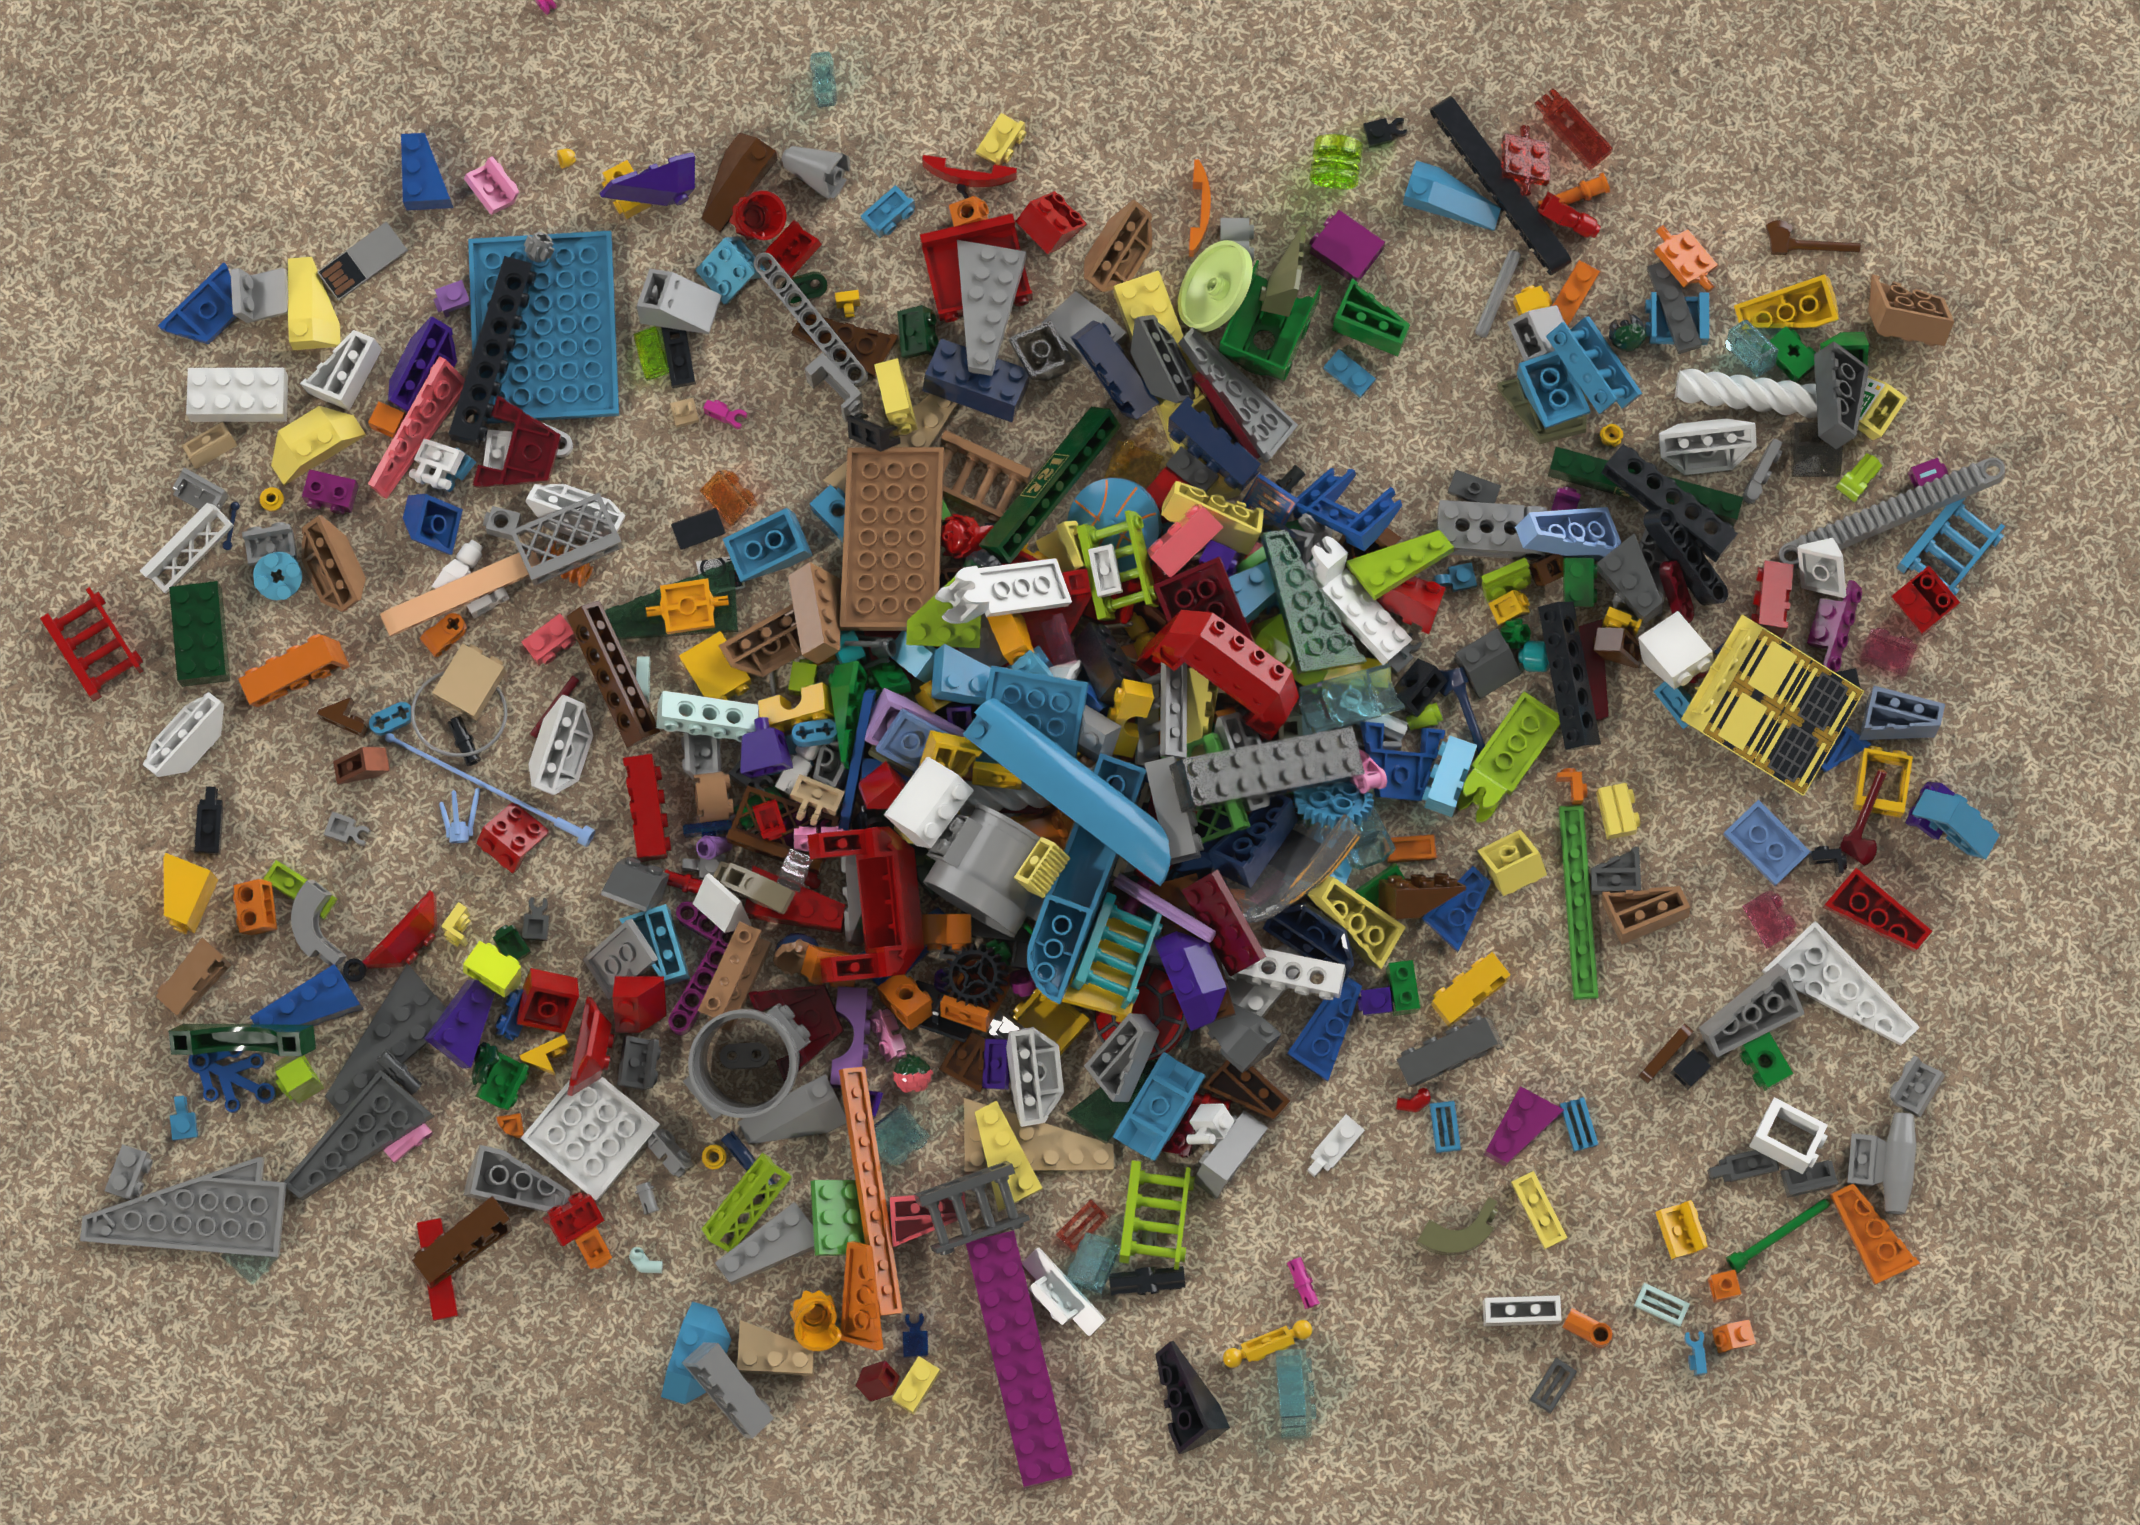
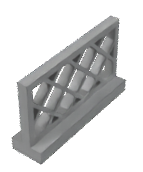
M600 493L510 531L534 586L623 548L621 539ZM598 501L601 507L597 517L585 513L588 504ZM573 512L579 515L575 527L563 523L567 513ZM602 514H604L606 520L601 519ZM583 516L595 520L591 532L579 528ZM552 522L557 524L553 536L540 532L544 523ZM599 522L608 525L612 532L603 537L594 534ZM561 526L573 530L568 542L556 538ZM526 531L535 534L530 546L521 543L517 535ZM576 532L589 536L585 545L577 546L572 544ZM538 536L550 540L546 552L534 548ZM554 541L566 546L562 555L550 554ZM523 548L528 549L527 554H525ZM531 552L544 555L541 564L531 568L528 561Z

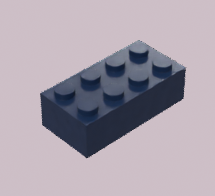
M941 338L926 370L922 391L1013 422L1027 391L1031 370L997 358L992 376L969 372L966 347Z

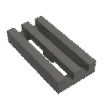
M1555 1358L1529 1401L1551 1414L1577 1371L1558 1358ZM1556 1366H1560V1371L1540 1401L1537 1399V1396ZM1568 1371L1570 1374L1550 1406L1545 1404L1564 1372Z

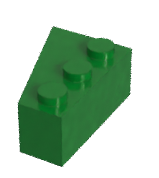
M1352 278L1335 316L1332 331L1398 357L1407 338L1410 324L1388 306H1383L1375 299L1372 293H1367Z

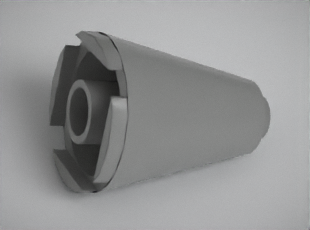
M791 146L782 155L783 167L823 197L828 199L830 197L835 198L841 192L847 180L843 178L845 170L848 172L850 170L849 156L839 152Z

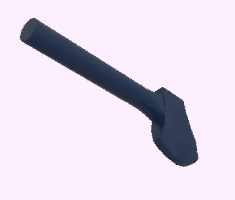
M1460 667L1439 670L1448 680L1439 692L1445 697L1452 691L1457 695L1473 742L1477 745L1476 750L1479 755L1485 744L1467 696L1466 682L1469 680L1465 669Z

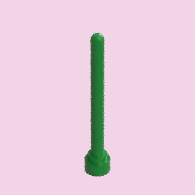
M1822 1199L1744 1252H1733L1726 1257L1728 1264L1732 1270L1736 1271V1274L1746 1269L1750 1259L1830 1206V1201Z

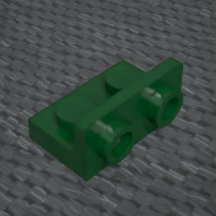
M920 305L897 311L901 357L908 359L924 354L933 356L939 344L935 331L937 319L933 310Z

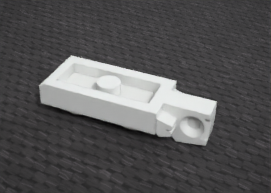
M1345 1114L1314 1150L1311 1158L1315 1161L1307 1169V1172L1315 1178L1322 1168L1329 1171L1365 1130Z

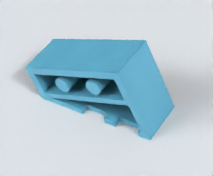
M1449 736L1447 742L1442 741L1438 755L1442 756L1440 764H1434L1430 775L1431 778H1434L1431 787L1426 786L1422 800L1426 801L1424 808L1449 817L1453 816L1477 748L1476 744L1453 736Z

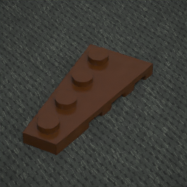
M811 314L807 316L805 324L808 326L813 325L817 320L816 315ZM823 317L865 368L868 375L876 379L877 374L874 364L886 361L898 340V335L891 333L889 335L878 330L856 327L854 324L846 322L844 324ZM797 321L791 332L792 336L821 350ZM831 333L822 334L820 342L822 344L829 343L832 338ZM839 351L835 358L844 361L847 354L845 351Z

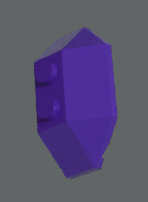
M431 316L410 338L389 380L388 401L408 412L430 374L431 367L439 357L446 359L455 367L457 357L452 338V328Z
M1177 931L1154 940L1190 1031L1213 1023L1227 987L1209 943Z

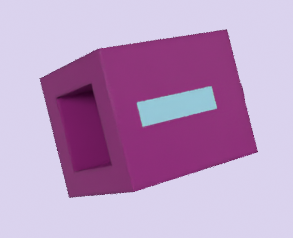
M1938 457L1913 466L1908 472L1914 489L1917 486H1924L1926 482H1933L1935 478L1940 479L1943 475H1948L1945 464L1940 463Z

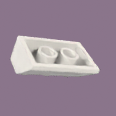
M926 757L885 812L884 816L916 846L932 848L974 790L958 774L930 757Z

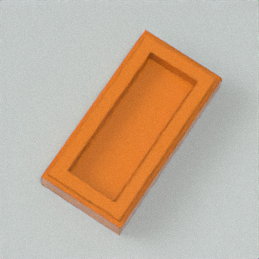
M1434 834L1385 838L1387 863L1437 859Z

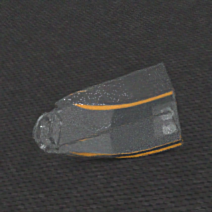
M1276 780L1273 783L1271 793L1275 791L1292 799L1281 783ZM1295 808L1298 822L1251 889L1222 876L1248 923L1261 922L1280 913L1322 883L1339 867L1362 837V834L1348 815L1343 814L1333 829L1329 825H1325L1322 828L1319 822L1311 824V818L1303 819L1304 814H1298V808Z

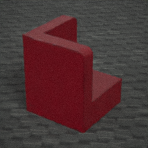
M884 1360L863 1367L855 1386L872 1402L893 1395L900 1376Z

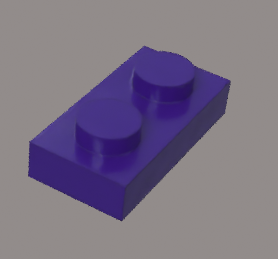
M985 1039L982 1088L1009 1090L1010 1077L1006 1050L1008 1039Z

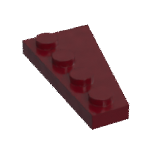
M1601 619L1578 626L1597 721L1609 717L1605 659L1599 656L1593 647V639L1597 634V629L1603 628Z

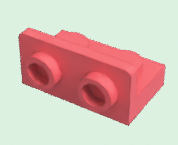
M559 613L521 641V643L540 666L543 663L547 665L556 658V653L560 650L571 648L576 643V637L571 626Z

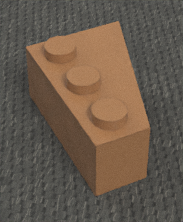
M202 937L181 965L178 966L170 979L158 988V994L155 997L178 1018L182 1019L230 968L231 964Z

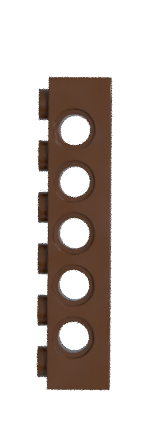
M600 600L582 605L567 615V620L626 747L629 748L643 743L660 733V729L656 728L657 723Z

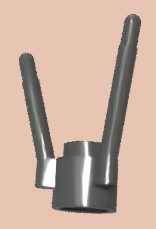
M857 635L858 640L862 641L844 642L845 646L871 647L872 654L879 658L861 665L864 670L881 663H889V657H894L896 654V643L891 637L881 638Z

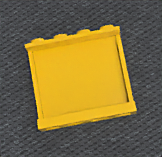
M1114 917L1112 919L1108 918L1106 923L1109 930L1142 944L1148 932ZM1106 939L1104 941L1100 940L1098 948L1103 953L1132 965L1137 963L1140 953ZM1099 961L1096 963L1092 962L1090 968L1093 974L1128 988L1132 975ZM1076 966L1062 1002L1116 1016V1021L1121 1023L1132 1012L1133 1003H1130L1126 1009L1120 1008L1124 999L1123 996L1091 983L1088 985L1084 984L1080 990L1070 987L1077 969ZM1041 992L1039 1001L1043 1002L1046 996Z

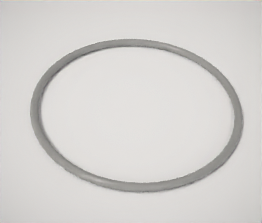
M445 671L432 676L418 689L411 706L412 725L420 740L430 749L452 757L475 755L493 745L502 734L507 721V704L499 687L496 688V691L503 703V722L497 735L487 745L468 753H450L434 747L424 739L415 722L414 711L416 701L421 691L431 681L443 676Z

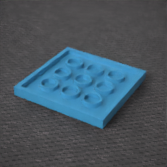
M991 666L985 702L992 698L998 699L1077 759L1078 740L1089 682ZM983 750L980 756L976 757L977 762L1000 764Z

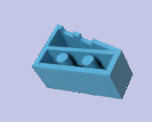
M1283 555L1229 577L1247 624L1255 620L1259 613L1267 606L1272 605L1290 589L1294 574Z

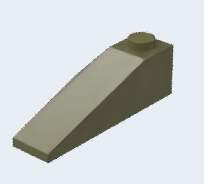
M1305 226L1300 227L1270 275L1266 287H1261L1259 300L1263 301L1261 311L1290 316L1300 286L1301 262L1303 260L1306 233Z

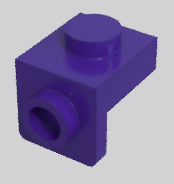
M1392 988L1361 990V997H1358L1359 1010L1363 1011L1365 1016L1394 1012Z

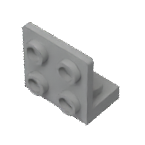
M240 268L231 270L233 315L246 323L288 314V279L285 268L255 275H249Z

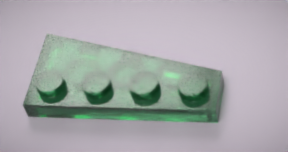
M1158 1059L1146 1062L1129 1102H1113L1100 1087L1067 1112V1117L1104 1144H1107L1115 1134Z

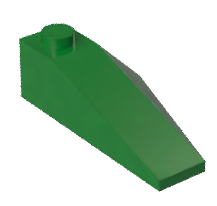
M859 661L835 665L834 673H830L828 685L831 687L840 758L845 769H850L863 695L868 678Z

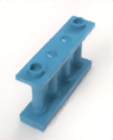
M1589 316L1584 317L1571 329H1569L1565 322H1562L1546 335L1548 341L1599 414H1602L1616 401L1621 409L1625 408L1643 394Z
M1965 498L1948 504L1900 561L1897 569L1903 574L1908 569L1920 573L1926 566L1920 562L1921 559L1918 556L1923 550L1926 553L1930 552L1959 574L1951 585L1940 578L1950 591L1956 595L1960 590L1957 588V585L1992 544L1996 547L2004 537L2001 532L2005 526L2001 523L1995 531L1965 509L1963 504ZM1952 515L1960 516L1988 538L1981 549L1950 526L1951 523L1948 520ZM1937 533L1941 535L1944 533L1973 556L1966 567L1935 544L1936 541L1933 538Z

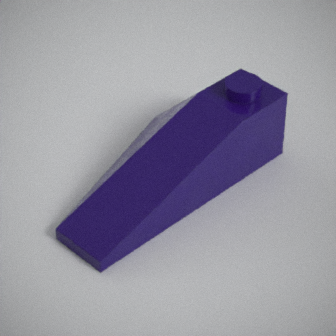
M693 152L668 158V164L660 167L655 163L640 174L634 171L615 178L599 194L601 198L662 206L682 205L688 201V196L695 189V155Z

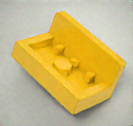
M1692 1200L1655 1212L1671 1260L1699 1252L1708 1247L1706 1235L1702 1230L1698 1219V1212Z

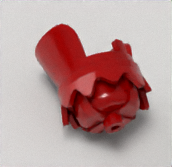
M764 190L756 191L748 197L739 198V202L732 207L733 215L729 221L735 226L736 233L745 236L746 240L755 238L769 240L779 235L783 230L787 219L786 208L782 200L774 193Z
M953 513L951 517L945 518L946 524L942 526L941 546L946 549L943 555L952 556L954 559L967 557L974 551H979L982 549L979 544L994 526L986 525L979 527L974 517Z

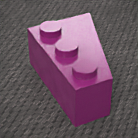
M1520 1086L1484 1156L1506 1167L1563 1113L1564 1109Z

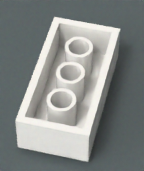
M188 368L186 415L191 422H287L288 374L285 368Z

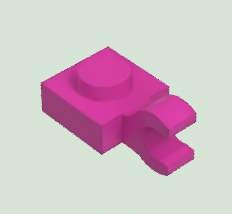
M707 399L703 407L706 415L723 423H729L735 429L742 428V424L736 422L735 419L738 416L747 418V413L744 410L729 411L725 403L719 400L712 402Z

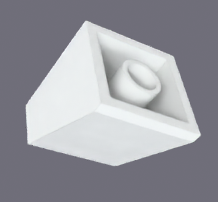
M1678 611L1638 637L1641 658L1644 664L1674 690L1680 685L1684 686L1689 683L1692 677L1698 673L1707 671L1714 663L1713 651Z

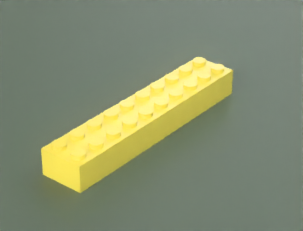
M1156 271L1115 285L1114 297L1131 342L1135 319L1140 316L1155 315L1158 322L1174 337L1192 375L1197 372L1194 364L1178 344L1184 336L1160 272ZM1195 384V399L1191 406L1197 412L1204 411L1208 414L1213 426L1217 428L1218 426L1209 402ZM1155 396L1159 401L1156 409L1173 454L1181 446L1187 450L1188 447L1183 443L1177 444L1173 441L1168 432L1169 417L1181 403H1174ZM1201 458L1198 459V460H1200L1203 464H1205V465L1207 464V463H1206L1205 461H1203ZM1217 473L1219 475L1218 480L1206 493L1208 496L1218 494L1224 496L1225 500L1239 496L1240 490L1237 488L1234 490L1229 487L1224 481L1225 478Z

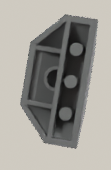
M1155 315L1137 317L1134 323L1130 353L1145 381L1146 387L1152 395L1174 403H1182L1187 396L1193 401L1195 399V382L1174 337L1158 322Z

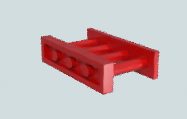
M89 587L86 591L91 597L90 600L59 619L57 617L53 619L49 613L40 617L83 688L92 701L95 702L102 697L98 690L102 689L101 686L132 666L136 668L139 674L142 673L143 669L140 664L143 663V660L136 650L131 652L103 608L106 602L99 591L94 593ZM95 607L98 608L103 619L76 636L65 639L61 631L64 630L66 625ZM110 627L116 637L115 639L83 658L81 656L77 658L73 652L77 649L76 646L105 628ZM122 646L128 656L127 659L96 678L95 676L89 677L86 670L90 669V665Z

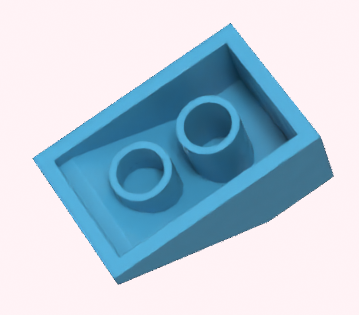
M1556 351L1519 363L1517 369L1518 379L1527 399L1545 429L1591 412L1581 387Z
M788 508L723 538L740 582L791 567L813 556L796 514Z

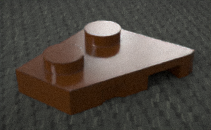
M971 1032L966 1042L956 1040L940 1066L939 1071L981 1094L985 1038Z

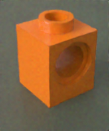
M976 196L949 205L954 226L988 219L989 209L986 202ZM974 209L973 215L968 218L969 211Z
M378 401L368 423L371 429L394 438L406 414Z
M1735 1270L1710 1275L1708 1278L1714 1303L1737 1298L1741 1295Z

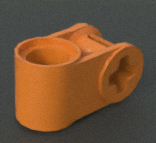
M450 613L436 625L426 630L421 635L420 640L433 656L437 658L442 655L443 650L447 651L456 641L464 636L467 631V625L459 614ZM452 622L458 625L459 628L457 630L451 627L450 624Z

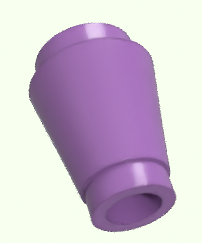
M703 836L696 844V851L701 858L711 860L730 851L733 844L727 843L726 837Z

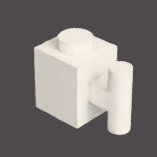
M1200 1104L1189 1121L1196 1134L1187 1135L1186 1141L1188 1144H1214L1216 1139H1224L1235 1122L1225 1105Z

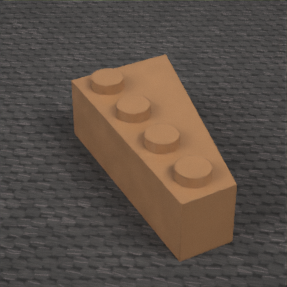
M809 562L789 574L788 579L801 654L803 657L819 664L840 651L841 579Z

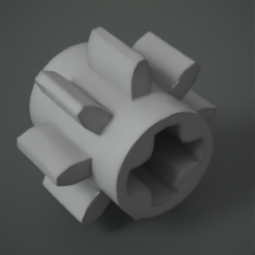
M542 232L534 233L532 237L527 236L524 243L526 247L524 251L527 252V257L535 262H542L545 258L550 259L555 249L552 248L554 244L552 239Z

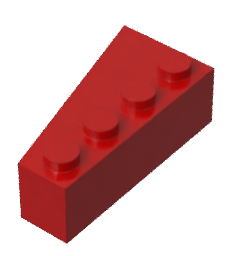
M652 754L624 757L623 764L628 775L626 777V785L631 798L629 805L631 817L634 821L633 833L637 859L641 862L667 859L668 851H672L670 836L665 837L664 828L669 827L667 813H662L661 804H666L664 789L659 790L658 781L662 780L661 766H656Z

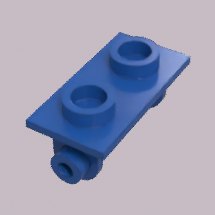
M516 989L515 992L509 994L506 1000L508 1008L504 1015L501 1014L495 1025L498 1028L496 1035L506 1033L505 1038L510 1041H514L515 1037L518 1038L523 1025L517 1024L519 1005L523 993L522 989Z

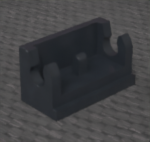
M865 413L847 416L849 439L880 452L900 444V437L889 436L892 431L898 429L897 426L888 425L881 427L864 420L869 417Z

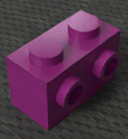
M309 469L302 498L308 507L321 509V506L330 508V511L335 514L344 515V512L352 513L359 485L354 479Z

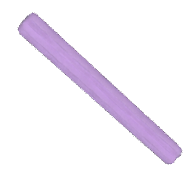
M1118 874V877L1114 880V886L1201 939L1212 942L1216 936L1215 930L1126 876Z

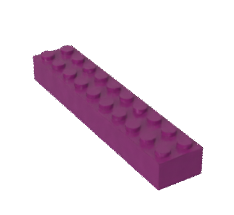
M1013 1230L966 1243L1023 1487L1027 1489L1072 1478L1070 1461L1015 1232Z

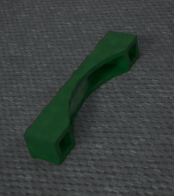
M184 1023L168 1031L171 1055H196L223 1051H260L278 1056H303L316 1049L314 1025Z

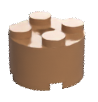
M723 771L693 775V781H698L696 788H694L697 815L703 816L699 817V823L729 820V816H732V813H734L732 798H727V792L731 789L729 774L724 775Z

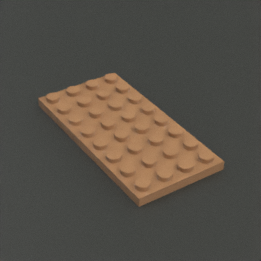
M894 447L881 452L873 448H847L840 607L841 631H907V620L940 590L944 447Z

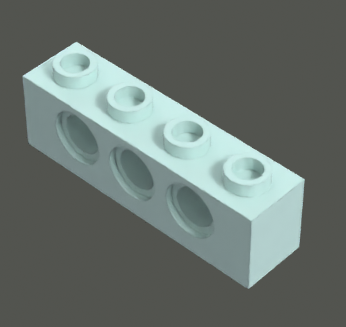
M663 691L658 701L656 728L669 732L680 731L691 735L701 734L717 739L728 738L742 742L744 734L755 731L754 719L758 718V705Z

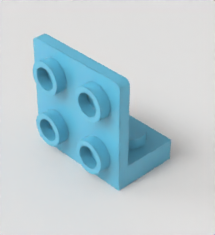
M739 236L724 238L696 268V272L710 289L722 295L721 302L723 304H728L750 279L762 278L754 267L755 255ZM761 264V270L765 271V267Z

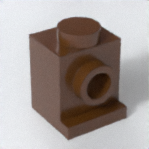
M1551 553L1529 563L1528 568L1536 586H1545L1563 577V559L1566 558L1564 555ZM1546 564H1549V565L1551 566V571H1550V572H1549V570H1548Z

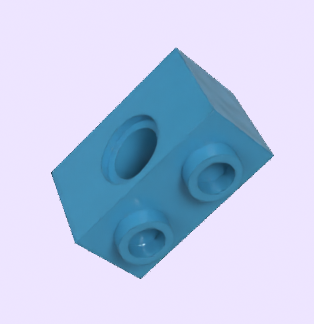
M829 485L810 503V509L843 542L844 515L836 517L832 513L837 508L845 510V493L839 487L835 489L832 485Z

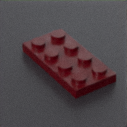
M1218 870L1182 890L1198 921L1216 931V936L1211 944L1230 977L1267 957Z

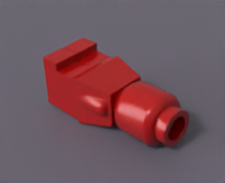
M1547 192L1537 210L1540 214L1558 225L1573 228L1574 232L1585 238L1590 236L1595 238L1598 235L1601 226L1597 224L1595 218L1586 213L1577 212L1566 203L1559 202V197Z

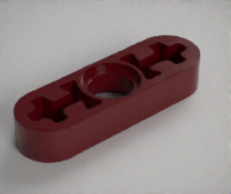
M1663 561L1660 565L1659 576L1671 612L1674 614L1678 611L1688 623H1691L1694 618V606L1680 564L1677 561Z

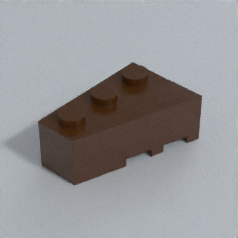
M1228 1060L1202 1086L1274 1120L1292 1103L1286 1095L1254 1066L1242 1073Z

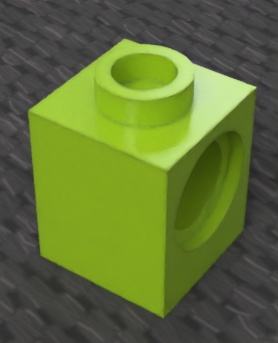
M800 659L799 662L793 661L788 687L790 695L801 696V688L816 684L818 668L816 664H813V661Z

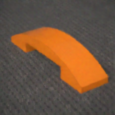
M1194 159L1193 189L1202 190L1200 228L1190 227L1189 257H1194L1201 247L1210 220V186L1204 167L1199 159Z

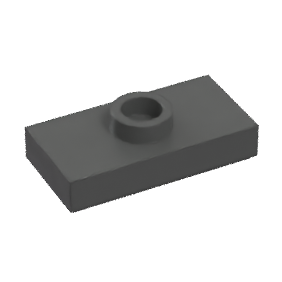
M1455 470L1447 493L1470 502L1495 503L1501 485Z

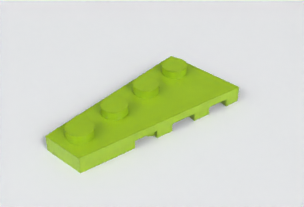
M1440 530L1348 560L1346 561V566L1369 595L1376 600L1454 552V546Z

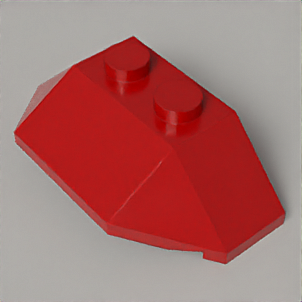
M429 890L362 961L368 969L404 967L407 963L411 965L418 958V951L424 945L428 947L435 940L436 935L434 934L437 932V901L435 894Z
M588 996L584 1005L567 1092L568 1096H573L601 1079L602 1071L608 1070L610 1056H606L607 1048L612 1049L615 1034L610 1033L612 1024L593 998Z

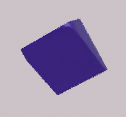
M869 1091L874 1119L883 1093Z

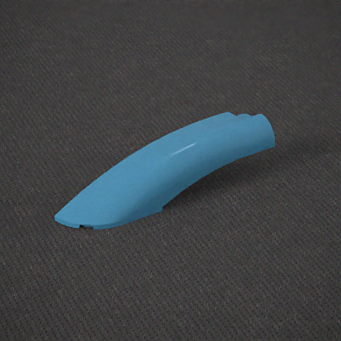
M989 699L978 707L974 712L977 714L976 718L963 733V736L1159 886L1162 885L1171 863L1170 842L1163 827L1153 817L998 699Z
M1100 753L1094 773L1134 804L1138 805L1140 793L1147 777L1146 769ZM1077 822L1074 824L1064 850L1070 857V860L1067 861L1064 870L1059 873V877H1056L1054 885H1052L1050 891L1045 896L1027 950L1028 970L1036 987L1047 998L1058 1004H1061L1119 857L1116 852Z

